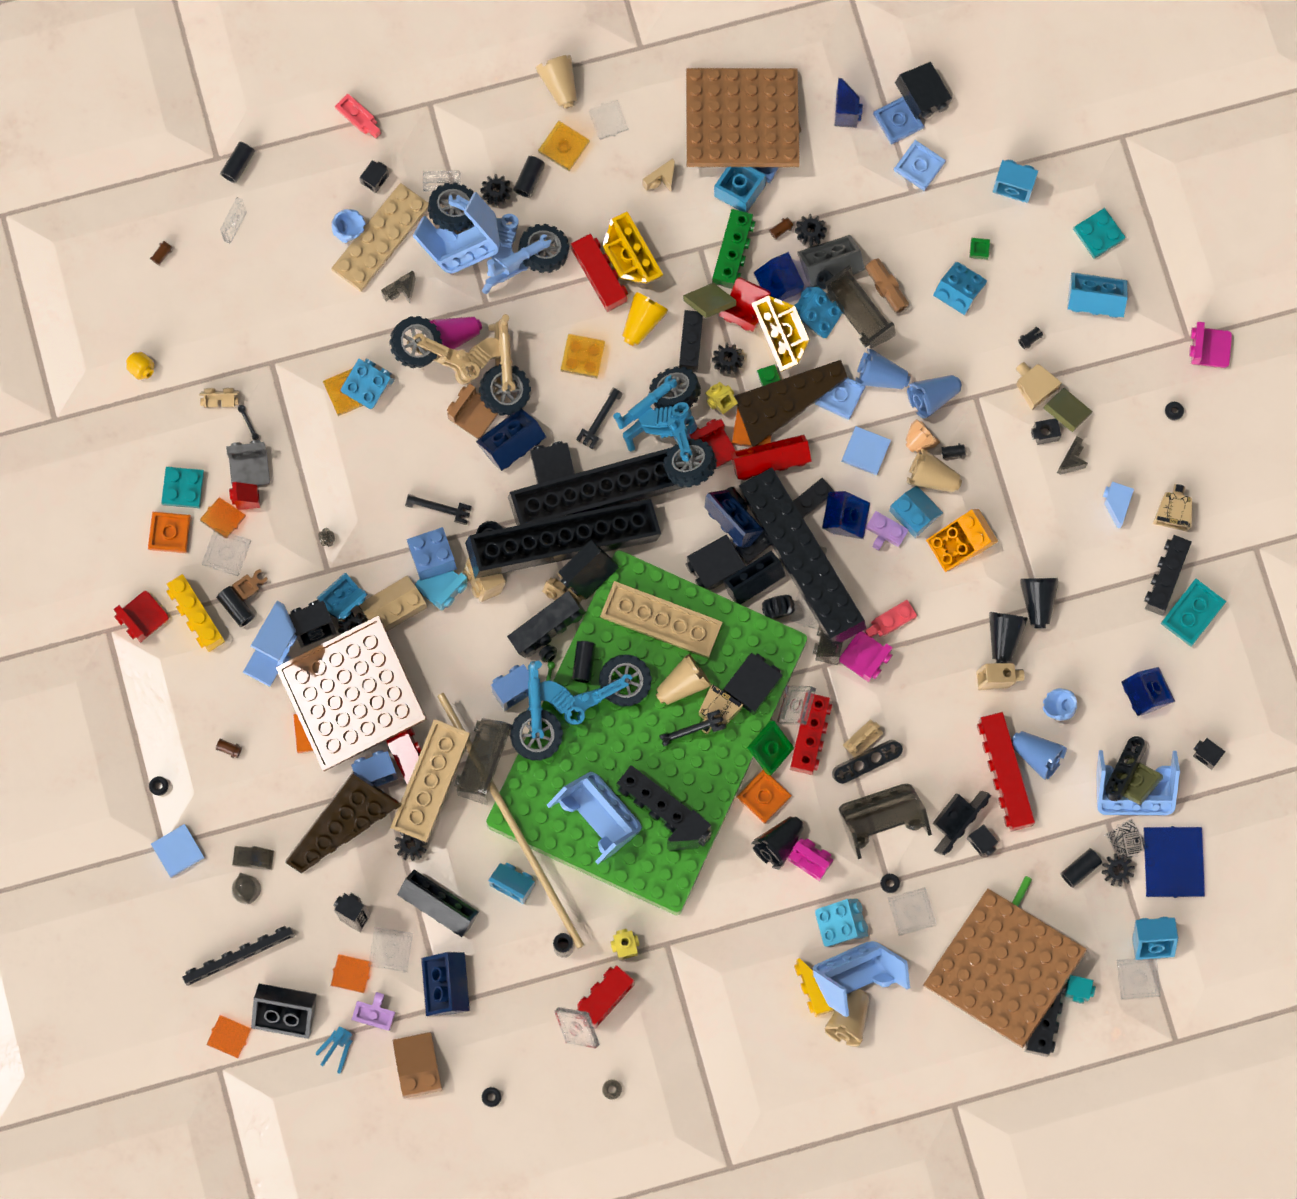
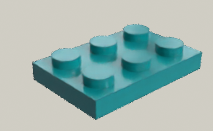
M1195 578L1163 619L1161 625L1192 647L1226 601Z

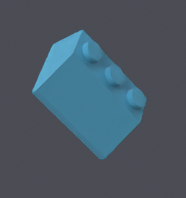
M1071 272L1068 294L1069 310L1073 312H1090L1093 315L1104 314L1113 318L1124 317L1128 298L1127 280Z

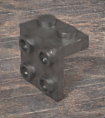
M253 440L250 441V444L236 442L232 443L231 446H226L230 464L231 484L232 482H241L260 486L270 483L267 449L264 442Z

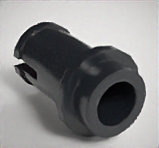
M1035 327L1026 335H1021L1020 339H1018L1020 346L1023 349L1030 348L1032 343L1042 338V332L1034 335L1040 329Z
M958 443V445L941 447L943 459L966 456L964 444L960 445Z

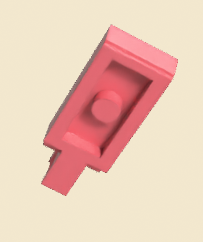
M349 94L344 96L335 105V109L364 134L369 132L374 138L381 134L380 129L376 126L377 121L374 116Z
M905 600L876 617L871 622L873 626L866 629L865 633L869 637H873L876 634L880 637L886 636L916 618L917 614L908 600Z

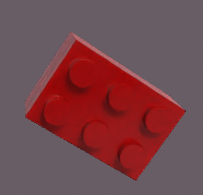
M617 965L614 968L610 967L603 975L604 980L601 983L597 981L590 989L591 994L589 997L586 998L584 996L577 1004L578 1015L594 1029L600 1025L634 986V980Z

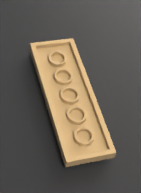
M400 183L366 224L364 232L354 239L332 266V271L362 292L426 213L428 202Z
M616 581L612 585L600 615L602 619L708 659L722 626V621Z
M434 719L400 802L401 807L398 808L390 828L428 842L471 733Z

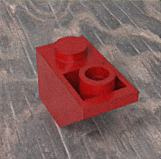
M232 482V488H229V495L232 505L235 504L237 510L260 508L257 485Z

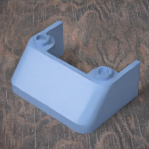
M477 192L473 193L464 211L475 227L456 234L454 231H448V229H436L427 217L423 216L413 234L415 240L441 269L447 273H456L497 254L501 247L496 215Z
M276 601L251 644V647L256 650L243 671L244 674L269 687L278 674L276 667L290 660L291 657L288 656L290 648L298 637L295 635L296 630L283 603Z
M1099 750L1096 782L1097 807L1101 814L1170 815L1175 811L1180 776L1177 751L1172 752L1171 766H1160L1155 770L1163 774V779L1145 801L1139 805L1124 796L1118 801H1111L1107 798L1105 788L1114 771V767L1105 765L1103 750Z
M589 772L564 786L547 804L548 808L560 803L565 811L574 812L577 810L602 838L598 842L602 855L595 861L597 864L615 854L642 829L636 817L601 777L594 772Z
M874 941L863 943L813 967L814 978L828 1006L845 1017L849 1016L847 994L874 982L881 987H888L896 982L905 989H910L907 961Z

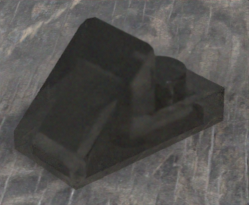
M413 270L381 289V294L385 301L396 299L402 292L408 302H411L416 280Z
M1076 436L1057 471L1058 474L1061 475L1086 468L1088 463L1078 458L1084 448L1081 446L1083 439Z
M235 846L232 865L272 870L274 850L252 846V848Z

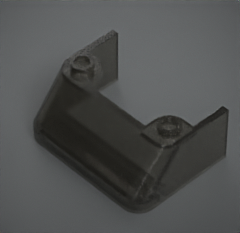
M850 265L825 282L828 292L825 294L831 303L835 302L861 336L859 340L865 348L869 347L872 349L896 335L894 323H888L853 277Z
M486 718L476 722L474 732L477 733L461 776H457L454 784L457 787L458 796L488 805L487 794L507 738L510 736L512 724Z
M901 784L844 803L839 807V813L850 845L858 859L862 858L860 849L869 843L868 836L903 824L911 830H918L924 827L928 836L932 835L926 809L911 784Z

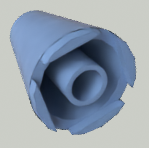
M868 348V353L864 352L857 372L860 373V377H856V384L892 389H903L904 386H908L910 381L908 371L873 349Z
M954 375L917 381L909 384L910 387L907 388V395L912 408L916 407L918 410L916 414L921 418H927L961 391L962 384L960 379Z
M1023 731L1015 733L1011 739L1013 749L1045 780L1055 773L1060 766V757L1064 759L1067 748L1061 744Z

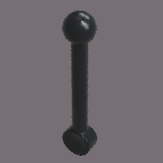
M238 406L239 413H242L252 433V439L258 440L259 435L255 433L245 413V406Z

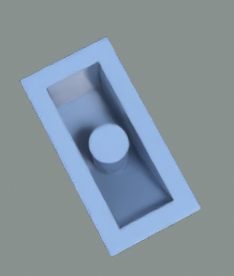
M1112 482L1110 487L1106 486L1103 497L1106 499L1104 504L1116 527L1121 528L1134 489Z

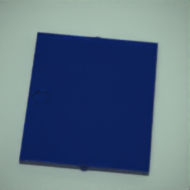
M1144 827L1146 897H1205L1202 827Z

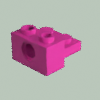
M801 838L793 847L787 860L820 882L833 863L832 855L824 849L820 851L815 848L816 844L811 840Z

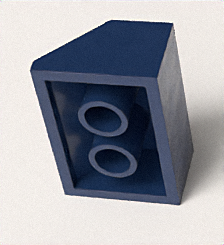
M521 409L508 416L478 439L476 443L491 462L503 471L510 467L518 458L523 457L534 446L539 445L546 438V435L538 422Z
M728 490L709 492L706 495L704 508L708 511L709 516L721 525V529L733 538V542L741 548L751 546L764 531Z
M445 952L421 958L426 1016L459 1014L470 1011L465 952Z

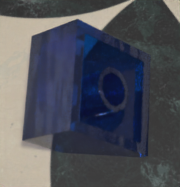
M838 78L834 126L856 128L857 122L861 121L863 104L859 103L860 97L843 78Z
M789 252L769 260L754 272L759 286L770 291L771 297L778 300L787 299L801 293L804 289V283Z
M846 491L828 492L822 529L836 535L864 539L870 502Z
M1159 667L1137 672L1121 681L1124 692L1127 694L1132 704V709L1136 712L1137 716L1151 713L1175 702Z

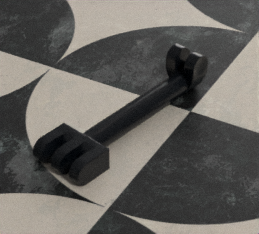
M612 388L608 399L590 429L587 431L582 428L576 439L578 442L585 436L583 444L586 446L592 440L589 448L594 449L599 440V437L595 436L615 400L621 399L622 392Z
M408 494L405 506L410 508L415 504L454 515V522L467 525L468 520L462 519L461 516L466 518L470 516V513L464 512L463 509L471 511L472 506L460 502L458 508L418 498L411 494Z
M720 709L707 713L708 720L671 733L667 732L659 735L663 741V747L671 744L672 740L709 727L712 728L713 732L726 728V724L719 726L717 724L724 720L723 716L716 719L714 716L721 713Z

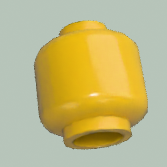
M134 352L127 358L126 369L136 379H148L153 375L154 362L144 352Z

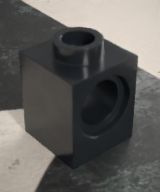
M372 160L359 177L361 184L377 193L389 176L387 166L382 162Z
M1056 418L1034 423L1033 428H1031V435L1033 440L1036 439L1037 445L1060 440L1061 432ZM1041 429H1048L1050 434L1043 435Z
M1206 738L1204 742L1200 740L1194 747L1196 752L1193 757L1212 770L1226 751Z
M984 824L967 838L981 857L985 854L989 856L997 850L995 846H997L998 841Z

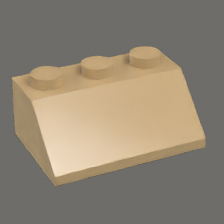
M407 575L366 599L359 607L367 621L380 616L386 631H389L425 610L427 605Z

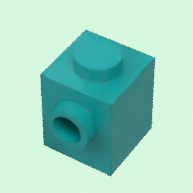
M1071 975L1067 981L1064 996L1073 998V1002L1084 1004V1001L1094 997L1096 986H1093V980Z

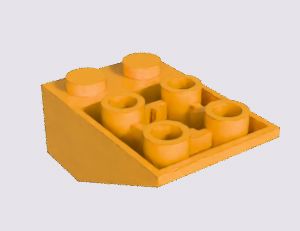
M971 509L926 539L945 572L980 554L998 542L979 509Z

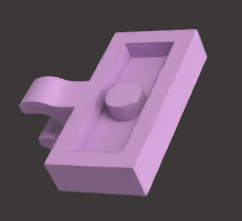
M875 511L866 526L867 530L878 535L872 546L878 551L885 540L899 547L909 529Z
M376 992L372 1005L357 1001L352 1020L390 1031L395 1012L381 1008L385 995Z

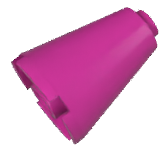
M474 316L433 319L429 321L437 326V331H440L442 345L450 349H456L480 335V330H482L480 320H476Z

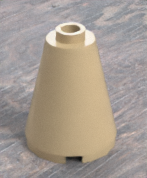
M571 55L550 59L545 66L542 63L536 66V71L559 107L563 106L564 109L574 106L577 98Z
M921 449L922 454L917 453L909 470L912 475L911 478L907 477L908 484L947 492L959 490L962 480L957 472L927 450Z
M690 654L683 658L657 688L658 693L656 696L662 704L664 702L667 705L711 686L707 676L698 667L697 662Z
M857 989L849 993L847 996L849 1016L845 1017L837 1011L834 1013L825 1027V1033L837 1042H840L841 1039L847 1041L846 1045L860 1046L863 1039L869 1002L866 992Z

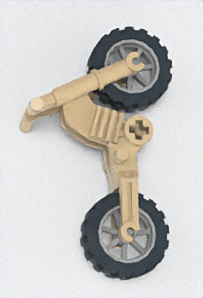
M504 314L496 323L488 326L489 331H494L495 338H486L472 347L468 353L464 350L458 351L442 345L441 333L437 331V326L429 322V319H423L422 316H410L402 320L391 332V339L389 340V345L392 347L390 349L391 353L396 356L395 359L402 362L403 366L422 368L432 361H436L454 369L456 372L455 378L462 385H466L479 376L480 370L484 368L490 359H495V366L483 375L479 387L481 401H484V406L487 409H491V412L494 414L498 413L504 416L516 413L530 399L531 386L529 387V378H526V373L523 370L520 371L519 367L512 366L513 361H511V345L508 331L509 316L507 314ZM411 329L413 338L405 334L406 331ZM415 329L422 331V333L416 334ZM403 338L408 340L407 345H403ZM410 347L412 353L410 354L406 348ZM492 386L497 387L495 393H493ZM510 392H518L517 397L514 399ZM501 395V401H499L495 396ZM506 395L511 400L510 403H504Z

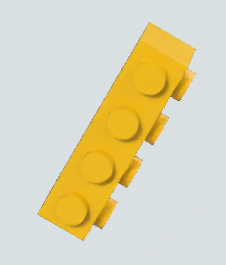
M181 574L168 582L167 586L169 589L166 592L171 600L176 599L179 604L176 606L181 616L186 615L189 620L186 624L191 632L196 631L199 636L196 640L201 648L206 647L209 652L225 642L184 575Z

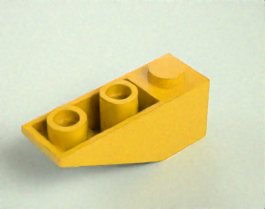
M798 958L794 968L797 976L801 975L803 983L800 985L803 994L808 995L809 1002H807L810 1013H814L815 1017L834 1011L833 1008L828 1006L814 978L813 970Z

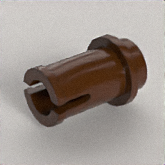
M788 217L782 218L779 224L769 230L775 240L786 231L792 230L794 225Z
M165 241L159 243V248L150 257L159 266L168 253L172 252L171 249L173 248Z
M220 738L216 745V750L231 755V758H238L242 747L237 743L232 744Z

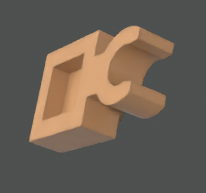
M261 569L256 570L252 578L247 574L232 584L233 589L243 601L259 591L257 585H264L267 582V577L262 580L257 577L261 574Z

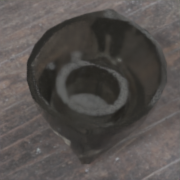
M240 872L232 884L231 891L233 897L238 902L250 905L260 895L261 887L255 877Z

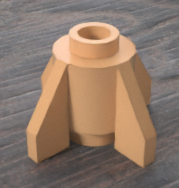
M916 419L910 426L905 445L912 453L914 451L919 453L921 449L928 450L936 447L940 441L922 421Z

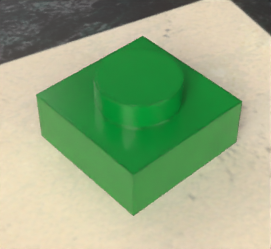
M971 238L969 258L988 260L990 239Z
M775 364L757 370L761 386L780 380Z

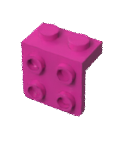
M1197 322L1195 327L1191 329L1190 338L1193 339V345H1190L1189 349L1191 364L1227 368L1230 362L1232 333L1225 330L1205 328V322Z
M861 631L855 635L842 653L839 662L869 683L872 678L876 679L882 671L880 669L881 665L889 662L893 656L891 654L893 647L887 643L883 646Z

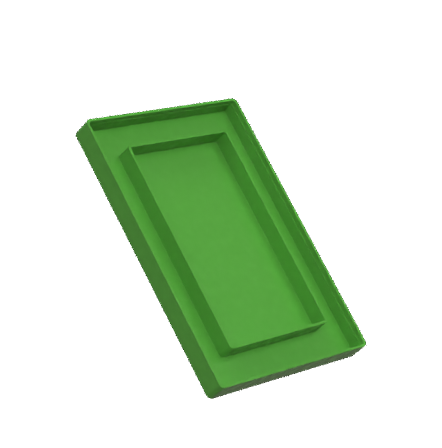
M618 550L614 553L612 559L619 568L596 590L553 682L566 688L573 696L600 688L599 674L604 664L615 656L627 654L636 656L645 662L652 677L651 689L640 703L632 706L615 705L604 698L600 703L587 708L583 722L577 725L567 723L564 713L560 714L551 703L543 701L541 705L543 710H547L555 715L561 724L563 731L562 743L551 757L544 760H530L518 754L501 788L500 794L532 850L673 915H679L686 904L753 760V755L747 747L772 719L806 646L807 636L800 631ZM614 581L722 621V626L709 659L600 618ZM577 641H589L596 644L591 683H580L572 680ZM751 652L755 655L756 653L760 654L766 659L765 663L770 666L774 665L781 670L782 680L755 715L742 707V710L726 725V728L713 732L711 729L708 734L700 730L672 740L671 744L663 747V741L659 735L667 732L671 733L704 720L698 714L710 687L668 705L665 702L662 704L656 696L659 685L688 654L693 657L698 667L703 670L711 685H715L722 691ZM621 666L617 670L624 674L625 666ZM629 667L628 674H634L636 671ZM613 672L611 680H615L619 676ZM639 675L633 677L631 681L639 684ZM629 684L630 691L633 693L638 687ZM626 687L621 689L619 694L628 695ZM571 711L572 716H570V719L578 720L577 715L579 713ZM542 721V729H543V728H545V727L548 726V725ZM548 729L543 733L544 736L550 738L551 733L550 729ZM526 737L524 743L528 745L532 738ZM540 738V742H541L542 748H543L545 745H547V743H548L549 741L546 740V739ZM536 739L530 748L539 749ZM630 765L689 810L696 811L711 824V839L704 847L700 846L698 849L669 851L667 849V839L673 833L664 827L665 823L660 819L658 821L654 820L648 815L649 811L644 807L640 809L633 803L634 799L630 796L624 797L617 791L619 789L617 782ZM589 772H594L601 777L636 817L642 827L636 836L615 854L599 864L595 861L602 855L598 847V842L602 838L577 810L574 812L565 811L560 803L550 808L547 806L564 786ZM495 801L486 820L488 828L518 843Z

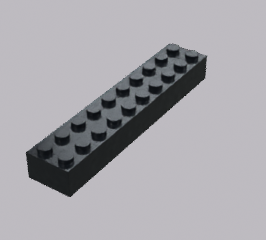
M667 448L510 491L508 500L516 525L631 503L686 488V486L679 487L678 484H673L664 468V458L667 457V452L673 448Z
M771 467L740 484L739 488L742 497L747 502L759 525L764 529L763 532L832 647L867 629L864 618L774 469Z
M646 499L469 535L465 545L474 577L477 579L572 559L590 540L605 552L656 542L661 535L652 500Z

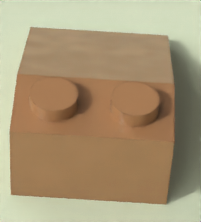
M431 1032L392 1040L403 1098L441 1091L442 1085Z

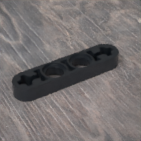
M1134 736L1128 740L1105 788L1109 800L1118 801L1124 796L1146 749L1143 738ZM1127 758L1134 759V762L1131 764L1124 763ZM1120 773L1127 774V777L1124 779L1117 778V775Z
M888 740L837 765L832 770V777L838 783H847L898 758L902 754V745L896 740ZM892 744H893L895 747L897 746V748L895 749V751H896L895 753H892L891 751H889V752H887V753L884 754L883 751L881 750V749H884V751L890 750ZM879 752L881 755L880 760L876 763L872 762V754ZM857 761H862L864 764L860 771L854 769V764ZM847 766H849L850 770L853 772L852 775L850 772H846L849 770ZM840 770L846 772L843 774V779L837 777Z

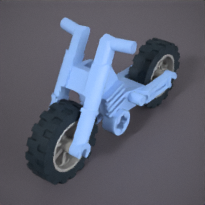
M456 182L437 186L436 190H433L429 197L428 212L430 219H433V223L439 225L441 229H448L451 232L453 230L462 231L463 228L470 229L475 227L466 214L460 211H465L473 195V190L468 189L466 185H458ZM505 214L502 218H496L501 247L498 253L491 256L492 259L487 261V275L490 278L486 279L482 292L488 294L494 285L504 282L522 271H526L529 267L530 270H537L539 273H551L553 270H559L561 265L565 264L568 257L569 243L567 236H564V232L557 230L555 226L536 224L534 227L530 226L526 232L522 233L518 252L513 253L512 246L516 237L518 218L513 214Z

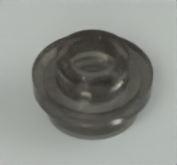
M324 528L319 532V540L322 546H333L335 541L334 533L328 528Z
M608 1080L603 1084L602 1092L607 1099L614 1100L621 1095L622 1087L618 1081ZM614 1086L616 1088L615 1093H609L608 1088Z

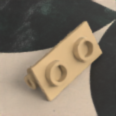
M205 388L199 394V396H204V398H200V405L204 406V408L218 407V400H221L222 407H235V405H239V398H235L239 391H234V388H223V391H215V388Z
M550 578L546 581L542 592L548 598L556 600L566 593L563 591L566 586L556 578ZM569 588L567 591H570L571 593H573V594L576 596V598L578 599V601L581 603L582 598L580 597V595L577 596V595Z
M870 719L843 746L853 757L862 754L884 733L880 730L879 724Z

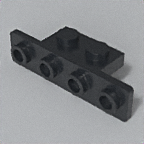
M980 791L970 804L960 794L956 793L932 823L945 835L934 849L936 853L945 855L952 850L956 840L963 836L967 826L976 819L978 812L988 804L991 797L988 792Z

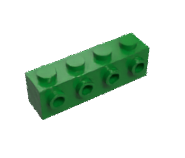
M731 209L712 283L732 289L736 279L741 277V273H738L739 268L744 266L746 256L743 255L744 250L749 249L751 241L748 235L749 232L754 231L756 221H753V214Z

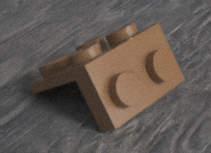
M469 383L467 387H463L460 390L457 401L449 405L447 415L450 421L475 438L480 439L498 413L494 414L491 412V409H487L484 406V401L480 399L481 395L476 393V387Z

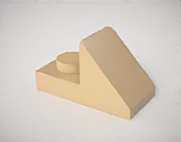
M672 158L642 179V186L646 191L651 188H657L662 181L671 192L675 168L674 159Z

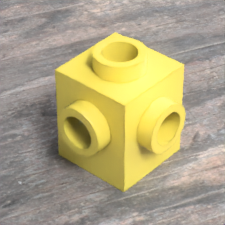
M721 382L714 384L705 392L710 408L716 409L722 414L738 404L733 396L734 392L729 385L725 386Z
M627 929L616 931V935H613V941H610L613 953L617 952L618 960L638 956L636 947L640 945L637 935H633V932ZM622 942H627L628 945L623 946Z

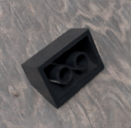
M693 810L667 839V849L669 851L698 849L700 846L704 847L711 839V824Z
M259 983L253 1001L251 1028L309 1039L317 994Z

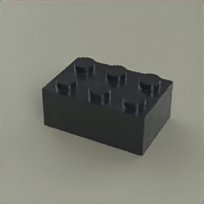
M315 600L309 603L308 607L293 609L290 612L291 614H289L301 648L337 634L324 600Z

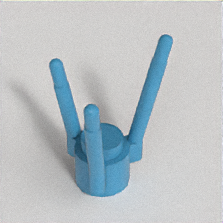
M339 1027L337 1031H333L331 1036L315 1053L319 1055L333 1040L334 1044L321 1062V1066L325 1065L337 1045L343 1047L345 1044L337 1071L338 1074L341 1073L349 1047L353 1042L350 1039L352 1033L342 1027Z

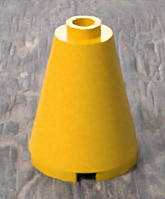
M636 292L622 334L625 338L624 342L631 346H634V344L639 345L667 314L668 309Z

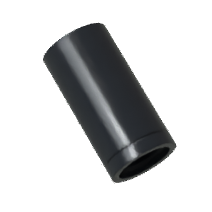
M238 142L220 175L226 180L236 183L255 150L246 143Z
M528 156L513 188L514 192L523 197L530 198L544 168V161L534 156Z
M232 586L226 587L217 595L218 601L239 627L247 625L255 617V614Z
M577 641L572 674L573 681L591 683L595 643Z
M1089 848L1060 874L1064 881L1074 888L1103 862L1097 853Z
M560 933L555 936L553 946L556 955L562 958L570 956L573 952L572 938L566 933ZM561 942L569 944L565 949L559 948L558 945Z

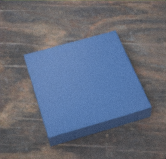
M903 97L873 112L891 145L924 128L921 120L915 119Z

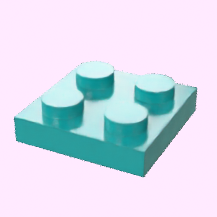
M1105 208L1073 227L1074 232L1093 259L1121 243L1126 238Z
M166 467L161 504L200 509L204 470Z

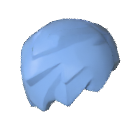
M341 210L332 220L333 235L342 242L347 243L350 240L356 239L364 232L365 229L363 227L366 225L363 215L359 214L357 210Z
M1062 688L1054 689L1047 693V697L1043 700V711L1047 716L1058 721L1072 718L1078 706L1074 693Z

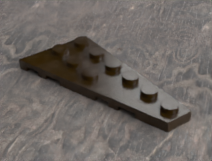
M838 360L735 395L734 397L738 403L736 405L751 446H757L779 428L785 426L805 411L811 404L816 403L819 398L847 379V374L842 361Z
M353 771L288 856L285 863L298 872L303 873L318 863L320 859L337 850L339 846L344 843L346 844L364 832L370 825L379 819H383L394 809L396 810L401 807V803Z

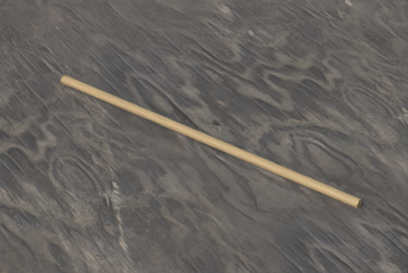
M439 694L437 697L453 726L465 731L445 694ZM469 739L466 749L577 949L583 947L584 943Z

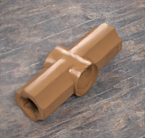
M879 258L870 261L865 266V269L875 282L876 290L882 298L886 299L895 314L903 311L909 306V303L900 291L896 278L888 273Z

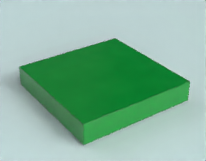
M772 720L768 722L747 747L767 775H772L794 749L776 722Z

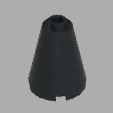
M1058 578L1020 579L1030 625H1034V628H1046V624H1050Z
M989 612L992 659H996V663L1012 661L1028 617Z
M789 816L752 841V844L755 845L753 847L754 852L764 863L770 862L773 864L772 868L779 870L786 862L803 832V822L798 817Z

